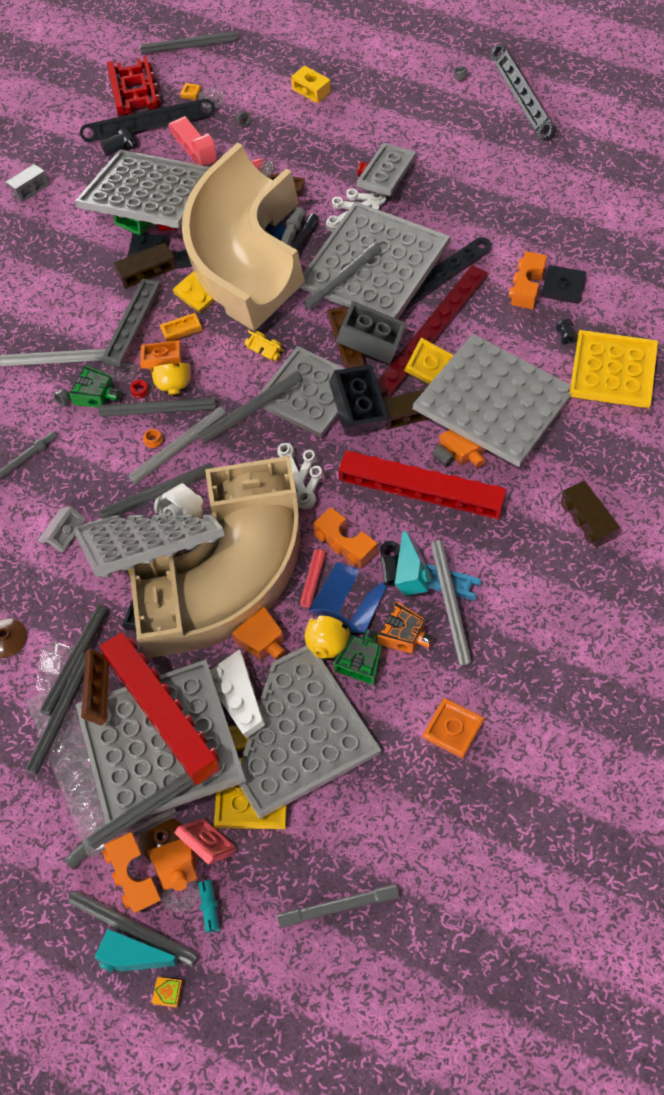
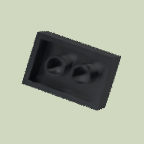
M366 365L334 370L329 384L345 436L383 429L389 418L373 366Z

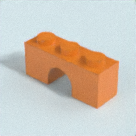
M525 251L523 259L519 258L517 266L519 273L515 272L513 278L515 286H511L509 291V298H512L511 305L534 309L539 283H534L530 280L542 281L547 255Z
M332 507L326 510L313 523L315 537L321 542L325 541L328 543L334 553L342 554L353 567L356 565L362 569L378 553V543L363 531L353 538L342 536L341 534L347 529L346 518Z
M129 831L106 842L102 853L106 863H112L115 872L111 874L116 886L121 885L125 894L121 897L126 909L131 908L132 912L136 913L161 901L151 875L144 879H134L128 873V863L133 858L141 855L133 832Z

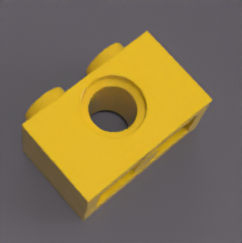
M305 65L291 76L292 89L316 103H319L331 93L330 79Z

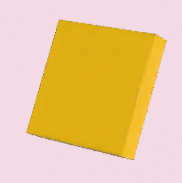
M421 338L404 371L430 385L454 355Z

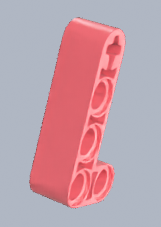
M185 116L168 124L171 134L180 145H183L184 150L188 155L192 156L191 158L196 164L209 166L217 161L215 145L208 133L201 136Z

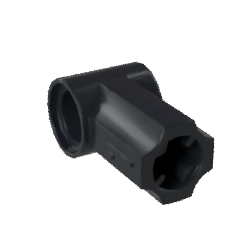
M122 128L116 136L102 140L100 144L106 156L120 149L126 151L134 150L138 142L129 128Z
M386 541L380 548L384 585L389 587L396 586L395 579L400 552L399 545L394 541ZM387 552L395 553L392 556L386 555Z

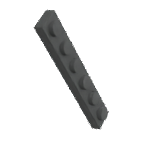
M142 278L102 357L103 364L122 367L161 288L160 281Z

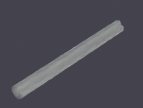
M106 349L0 355V366L100 361Z
M222 407L215 409L130 473V480L134 484L140 482L197 439L200 432L224 418L226 411Z
M441 540L431 543L458 661L460 665H468L471 663V658L443 542Z

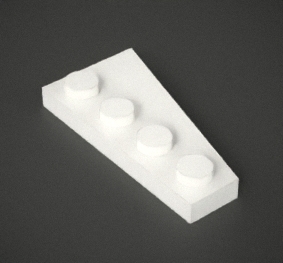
M239 649L213 667L210 672L220 701L247 739L265 726L259 703L256 700L255 690L249 677L250 674L244 661V655Z

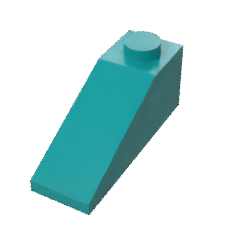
M404 531L402 532L395 585L405 596L427 592L429 582L431 581V573L416 542Z
M107 929L94 957L100 963L99 967L111 973H113L114 969L123 972L172 967L178 964V960L174 955Z

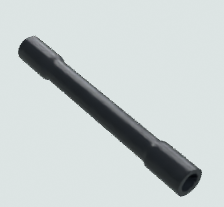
M311 213L308 216L302 229L291 244L292 248L299 251L309 233L319 221V217L316 214Z

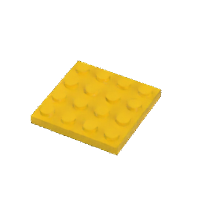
M579 330L570 387L571 397L650 408L658 341Z

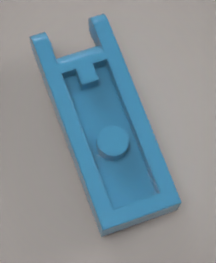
M426 564L431 573L429 588L442 592L436 566ZM449 570L455 596L475 601L477 595L470 592L472 585L481 586L482 580Z

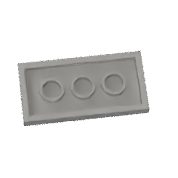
M383 143L357 180V187L391 196L415 160L416 151Z

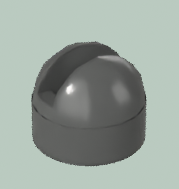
M460 66L453 70L457 81L466 79L467 68L465 66Z
M240 112L236 115V122L240 126H248L251 122V116L247 112Z
M60 389L53 394L54 400L62 407L71 399L70 392L65 389Z

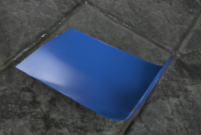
M336 562L309 611L316 617H337L342 621V627L345 630L348 628L350 633H363L367 629L387 586L384 585V582L375 586L366 595L352 620L349 621L339 614V611L360 570Z

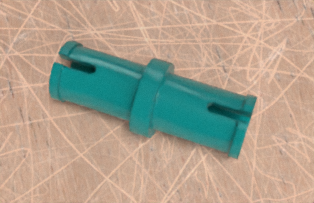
M205 880V884L201 881L198 883L201 899L199 909L203 912L205 933L214 932L213 930L216 932L220 931L221 927L217 912L219 903L215 900L213 880Z

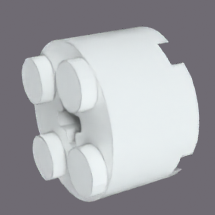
M180 484L156 498L154 510L156 514L169 515V518L177 519L178 515H194V518L201 519L203 499L185 484Z

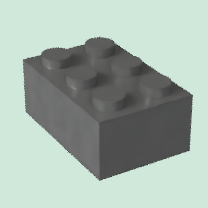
M352 301L335 342L390 364L406 323Z

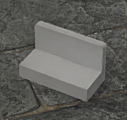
M71 506L61 508L38 541L40 543L48 542L59 552H64L75 536L73 528L82 525L86 519Z

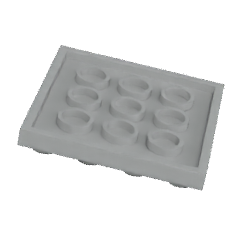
M297 346L259 394L295 371L300 372L303 380L261 408L322 438L339 416L329 380L334 370L345 368Z

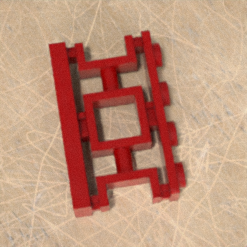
M146 55L143 56L144 61L137 59L138 65L121 68L120 62L117 63L118 66H114L113 61L107 62L118 117L132 114V109L148 107L149 111L154 108L158 109V106L161 105L159 95H155L158 94L152 64L151 61H147ZM142 69H146L148 78H144ZM118 73L120 74L121 83L117 81L116 74ZM143 85L141 88L126 90V87ZM148 91H151L153 101L149 100ZM121 96L125 97L126 106H123Z

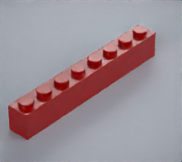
M345 451L338 470L339 481L498 520L500 519L507 490L498 485H489L478 480H468L457 475L443 474L436 470L430 471L418 466H409L398 461H388L377 456H367L356 451Z
M121 632L101 644L99 647L104 658L193 783L197 786L220 771L217 762L220 758L213 747L209 749L206 746L207 740L203 733L195 731L193 728L195 723L189 714L184 716L181 712L183 710L182 705L177 698L173 700L170 697L172 693L166 683L161 684L159 682L160 676L155 668L147 666L149 662L143 652L138 653L136 651L138 647L132 637L127 638Z

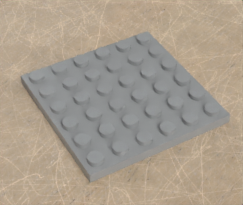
M120 149L75 200V205L78 208L97 211L102 214H112L136 221H146L152 224L179 228L182 224L185 205L190 193L210 167Z
M355 201L304 271L305 282L299 288L310 293L319 290L360 256L366 248L376 242L382 251L362 265L324 298L347 308L350 307L352 301H355L398 319L451 242V238L443 233Z
M472 334L414 402L412 409L519 467L571 398V385Z
M207 660L159 675V682L161 684L166 683L172 693L170 697L173 700L175 698L178 699L183 707L181 712L184 716L189 714L195 723L193 728L196 732L201 731L207 740L206 746L209 749L211 747L215 749L220 758L217 761L220 771L197 786L193 784L145 817L246 782ZM126 687L108 693L107 720L102 726L81 718L82 702L75 704L106 825L186 772Z

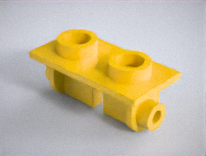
M248 330V333L251 335L245 341L248 349L259 354L262 348H264L261 355L271 361H278L281 356L279 353H285L281 348L282 344L274 339L269 341L265 339L266 336L261 332L256 331L253 333Z

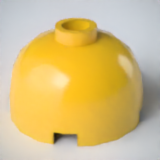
M173 363L153 367L151 369L153 383L161 391H167L168 395L180 394V390L186 388L191 379L189 363H179L180 367L173 365Z
M318 616L316 620L311 618L305 629V643L307 648L318 658L336 657L346 647L350 638V630L348 628L345 630L342 627L343 623L333 617Z

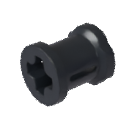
M563 319L556 324V330L560 332L563 345L574 343L578 339L577 333L573 330L571 319Z

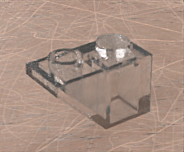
M52 642L41 650L36 691L49 693L73 647Z

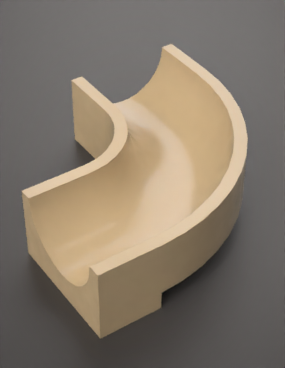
M236 143L196 183L185 205L182 233L193 271L201 286L215 301L224 306L228 316L255 331L305 282L298 250L265 232L268 224L275 227L299 202L292 171L285 169L274 180L269 179L253 165L243 145Z
M290 456L205 469L212 516L222 526L225 536L212 543H201L194 550L178 557H174V555L161 556L151 563L142 562L130 569L137 640L147 659L190 652L221 643L233 637L232 632L259 609L265 607L268 611L276 603L293 574L300 548V521Z

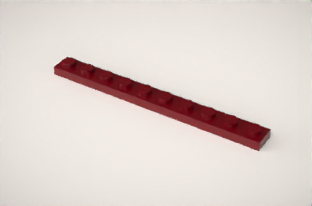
M470 266L377 381L383 399L392 397L408 377L409 373L405 372L404 369L420 339L423 338L434 344L488 277V272L476 266Z

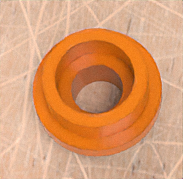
M156 429L147 430L143 436L144 445L148 448L159 447L163 442L161 432Z

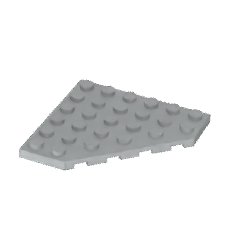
M112 515L73 528L75 537L95 577H107L115 571L129 570L136 564L142 562L151 563L158 557L172 556L177 551L194 549L198 544L204 542L212 543L225 536L222 526L212 515H203V519L194 518V515H178L177 519L169 518V515H154L152 519L144 518V515H129L128 519L120 518V515Z
M307 646L271 664L270 673L259 704L265 726L249 736L241 762L246 782L239 784L256 815L261 819L381 754L380 747L322 659L315 656Z

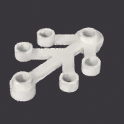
M353 188L347 190V199L349 201L363 200L364 202L361 204L369 207L372 206V208L377 210L386 202V195L374 191L370 194L357 193V190ZM334 197L332 199V207L334 209H350L354 203L343 201L341 197ZM348 211L338 217L330 216L326 221L327 230L333 232Z
M282 443L278 447L277 452L280 457L290 456L294 483L298 491L296 492L298 507L301 509H311L316 502L314 490L324 475L319 466L311 468L317 456L312 450L305 451L303 454L305 461L300 471H298L293 459L295 456L294 448L289 443ZM310 470V475L312 477L307 487L305 488L304 481Z

